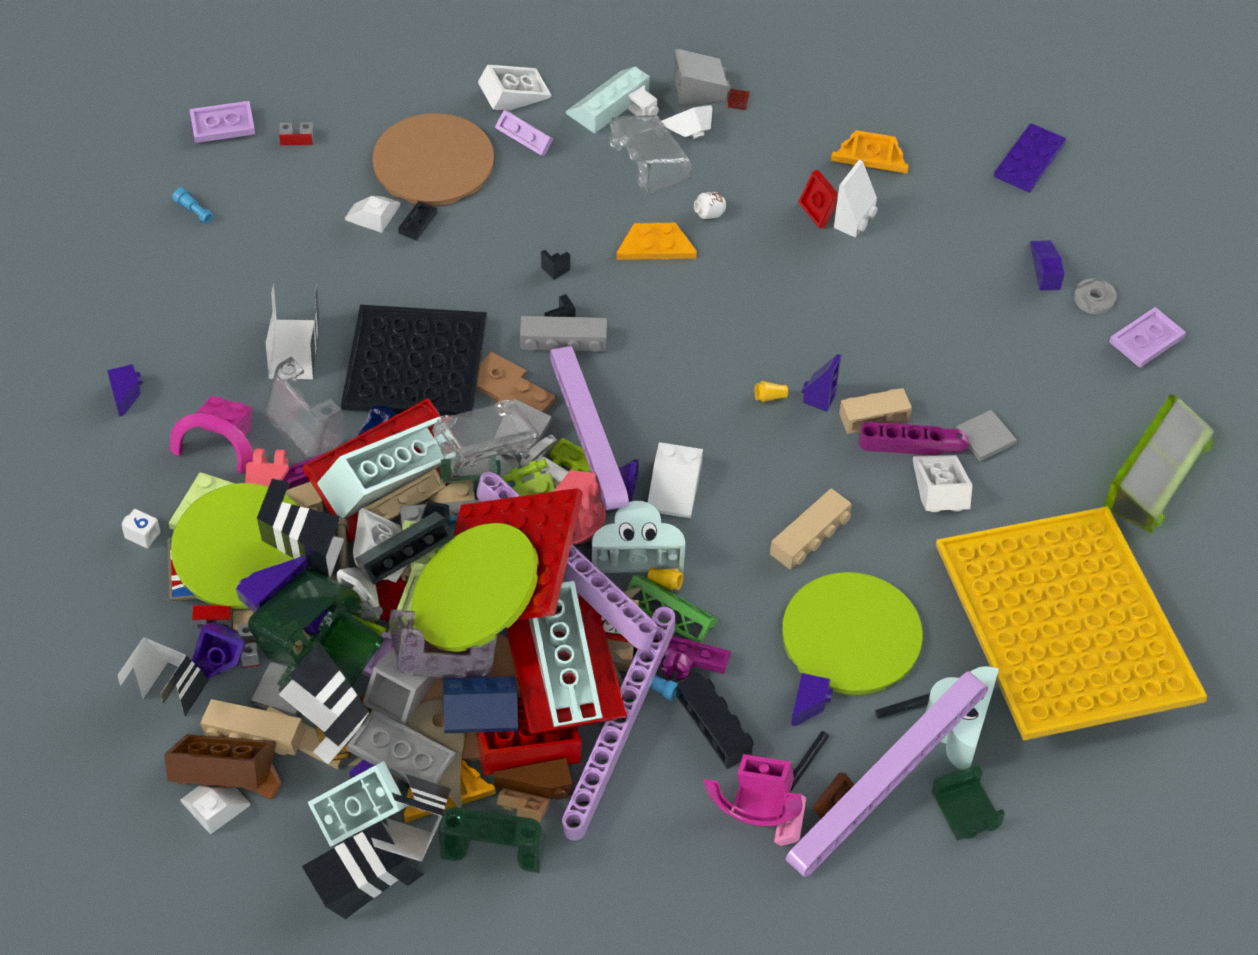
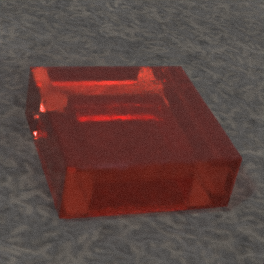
M730 89L727 107L747 110L750 92Z

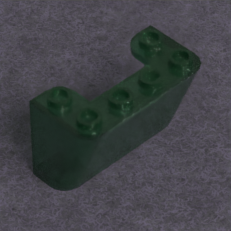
M307 568L250 616L248 628L268 659L298 664L313 649L302 630L334 603L344 618L348 619L361 608L359 604L362 600L355 590L312 568ZM345 605L352 606V607H351L350 609H347V608L345 607ZM300 640L303 644V649L299 654H296L293 650V645L296 641Z
M338 606L334 612L329 610L318 627V630L321 632L317 637L311 636L304 646L307 649L304 655L298 654L291 666H288L277 683L280 686L278 691L282 692L292 679L288 675L318 642L352 687L385 638Z
M449 808L443 812L438 829L441 859L452 861L463 859L468 852L470 840L519 847L517 854L519 867L525 871L540 873L546 835L537 820L462 808Z

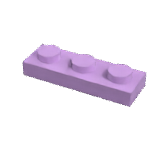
M503 110L495 126L496 129L542 156H545L554 139L506 110Z

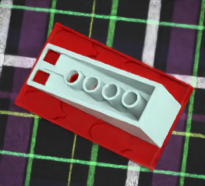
M428 398L305 464L302 469L318 495L321 496L320 498L329 512L333 515L341 516L340 518L347 519L346 537L348 542L351 543L355 541L359 516L357 513L361 508L367 507L433 469L437 471L446 486L452 483H460L462 481L452 472V468L467 456Z
M574 581L562 583L555 616L516 620L509 628L505 627L530 735L626 718L627 715L601 615L583 597L577 596Z

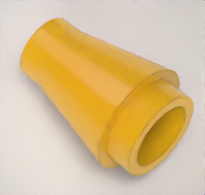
M761 381L755 384V399L767 402L787 398L788 387L787 385Z
M651 567L648 571L647 579L673 591L681 588L683 573L679 572L678 569Z

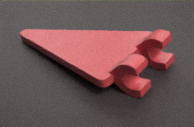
M255 448L253 462L246 464L245 483L261 484L269 487L272 478L283 480L289 471V460L285 458L286 450H276L274 463H267V457H263L265 450Z

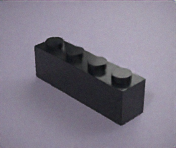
M434 512L356 557L355 560L364 577L374 585L450 541L454 536L446 519L437 512Z
M701 672L677 684V699L727 769L740 763L743 754L752 755L754 745L752 737L749 733L743 731L738 717L730 713L725 699L722 696H718L710 679H706Z

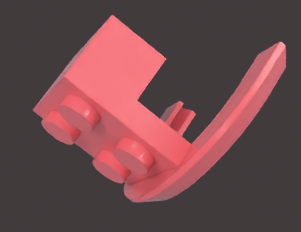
M570 470L554 491L579 488L583 492L574 530L575 535L571 543L573 546H576L592 538L596 531L602 527L606 519V510L600 500L599 484L596 482L595 473Z

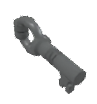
M361 601L359 604L362 608L354 606L351 610L354 616L374 624L376 621L374 617L380 616L383 612L381 607H373L365 601Z

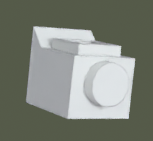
M645 85L629 94L628 98L634 103L628 106V110L643 122L657 115L659 111L657 98L645 91Z

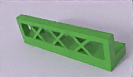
M634 575L627 590L635 587H641L640 590L644 600L638 602V607L650 617L654 615L650 601L656 599L661 602L662 607L669 606L673 611H678L681 614L683 623L675 624V631L691 641L702 643L709 628H714L719 620L643 575ZM667 620L661 621V623H668V622H669V621H667ZM697 622L703 626L698 637L691 634L690 623Z

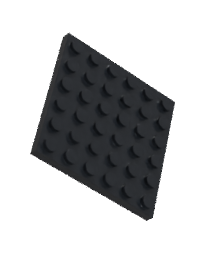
M360 304L341 409L400 414L429 398L440 416L473 418L488 318L487 312Z

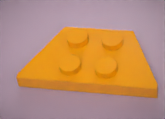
M858 130L841 144V148L837 152L834 151L831 155V161L855 165L858 160H861L865 167L905 174L908 173L909 167L908 163L905 164L903 152L898 147L899 143L896 137Z
M634 223L617 250L616 260L696 259L697 251L676 223Z
M461 758L460 791L462 804L496 794L494 785H489L484 781L480 774L474 768H470ZM409 786L407 797L414 799L413 793ZM450 796L444 810L457 806ZM407 805L404 811V821L406 823L433 813Z

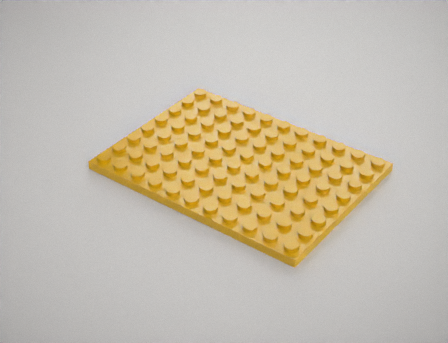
M1108 506L936 540L937 550L990 667L999 669L996 681L1023 741L1206 702L1207 694Z

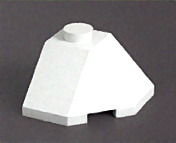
M712 106L691 108L661 121V124L684 137L693 136V139L705 135V131L711 129Z
M370 196L355 203L346 215L345 220L382 233L401 204L398 201L383 196Z
M352 567L340 569L337 572L340 600L352 607L362 608L359 606L361 601H365L373 607L379 606L376 585L370 583L360 569ZM380 616L374 617L375 620L378 621Z
M198 786L180 799L183 805L210 834L250 806V802L236 787L227 789L222 786Z

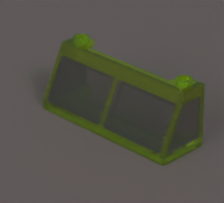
M1170 394L1112 480L1104 507L1108 506L1111 513L1152 533L1156 526L1160 527L1166 517L1163 514L1164 509L1200 454L1208 453L1212 448L1214 441L1211 438L1214 430L1180 398Z

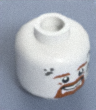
M718 192L701 193L694 202V210L702 219L719 218L726 209V201Z

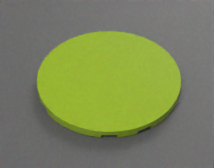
M239 483L214 489L194 501L180 517L171 541L172 561L176 574L182 584L198 599L210 605L231 606V609H249L238 599L236 588L243 578H248L254 572L294 559L261 539L257 516L268 486ZM285 495L284 503L298 506L291 498Z
M491 523L466 530L441 547L423 569L413 592L411 612L413 623L418 633L429 644L440 650L459 652L466 651L467 648L476 645L480 647L495 639V635L505 627L509 628L528 605L538 580L536 575L537 565H539L538 555L528 537L513 526Z
M842 572L817 578L806 584L793 596L784 614L782 639L789 659L793 661L801 674L805 673L829 678V688L833 689V692L848 695H866L883 691L886 687L896 682L899 683L910 673L920 655L923 630L915 607L899 589L871 575Z

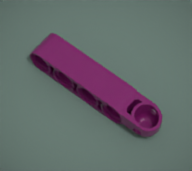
M866 422L861 426L858 444L865 451L939 455L942 452L962 453L968 448L969 440L968 436L959 429H946L926 425ZM960 434L962 438H957L956 435Z

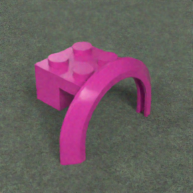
M211 396L196 413L184 416L173 426L170 434V451L174 455L180 456V453L183 452V439L186 431L193 427L201 426V429L222 434L229 439L237 454V472L246 473V464L253 462V451L246 438V435L251 430L252 407L241 402H232L221 397Z
M743 754L737 773L739 789L734 804H731L723 796L719 781L704 779L705 789L709 798L726 814L748 824L757 826L779 825L794 820L802 811L801 794L790 793L794 780L790 761Z

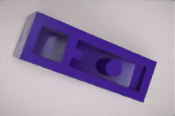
M1051 240L1030 241L1040 291L1061 290L1065 273L1061 256Z
M837 354L813 374L810 381L804 383L802 393H804L803 403L826 412L828 411L836 397L842 355Z
M301 556L254 572L248 578H243L236 588L238 599L259 616L309 570L307 559Z

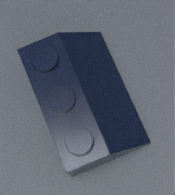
M515 676L442 679L444 734L518 731Z

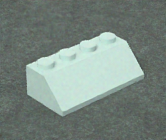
M637 67L622 70L569 108L566 114L595 134L634 103L628 98L629 94L644 85L645 91L649 92L650 76Z

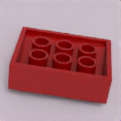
M522 698L517 699L518 731L475 733L484 775L494 774L495 771L566 758L567 764L580 763L581 739L577 727L530 735Z

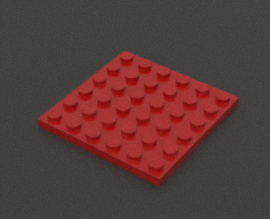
M579 488L462 504L460 506L453 532L454 537L476 526L501 523L520 530L528 537L536 549L539 560L536 573L538 576L536 588L528 605L517 620L555 616L583 492Z

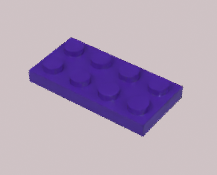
M1030 123L998 166L994 177L1030 193L1065 145L1066 138Z

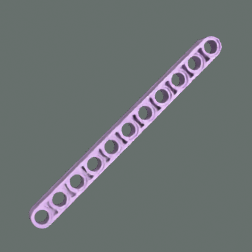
M572 346L551 349L550 359L591 473H595L604 509L607 511L629 506V499L626 487Z
M486 472L481 475L477 490V497L481 502L520 496L497 474ZM571 544L563 579L566 582L574 581L576 592L634 647L641 650L649 649L656 633V623Z
M669 607L658 608L652 617V620L657 625L653 640H660V642H652L649 649L637 650L620 688L627 715L626 718L620 719L626 721L623 723L615 722L616 720L605 722L563 815L564 835L569 840H580L585 835L675 631V614ZM663 620L669 621L668 623H661ZM645 659H650V660H652L651 662H648V663L643 662V660H645ZM636 679H642V680H643L642 682H639V683L634 682V680H636ZM627 699H633V700H634V701L631 702V703L625 702V700H627ZM610 739L616 740V742L612 744L607 743L606 741ZM599 760H606V761H608V762L605 763V764H598V763H597ZM590 781L598 782L596 785L587 784ZM580 802L589 803L587 806L584 807L578 805ZM571 823H578V824H580V825H579L578 827H576V828H570V827H569V825H570Z
M971 672L964 673L791 849L786 857V861L803 877H808L977 705L987 693L988 686Z

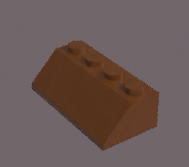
M186 734L164 754L167 781L177 782L180 785L193 783L203 787L217 785L227 789L241 787L245 790H256L268 779L276 742Z

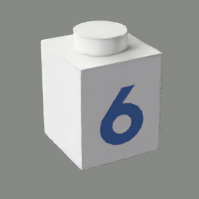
M134 509L130 515H127L121 525L126 539L147 549L160 534L158 519L137 509Z

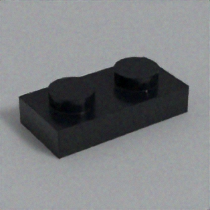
M418 201L399 226L398 233L417 241L437 214V208Z

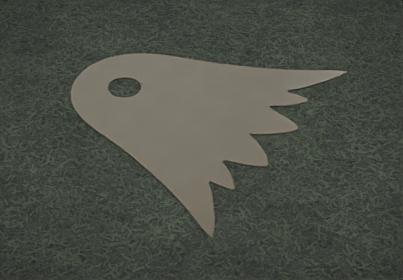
M430 700L418 706L405 726L456 752L455 760L438 784L451 788L449 796L462 810L460 771L466 733L444 734V725L441 727L435 726L432 723V718L437 714H443L442 700ZM359 757L348 766H356L363 759ZM392 775L395 782L401 780L398 777Z

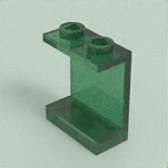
M491 455L488 458L489 472L499 475L501 474L500 460H496V455ZM441 459L438 462L440 485L480 481L481 475L451 477L450 459Z
M979 765L935 779L931 792L957 841L963 838H974L978 833L986 830L994 831L998 829L1005 815L1003 809L995 811L980 783L983 772Z

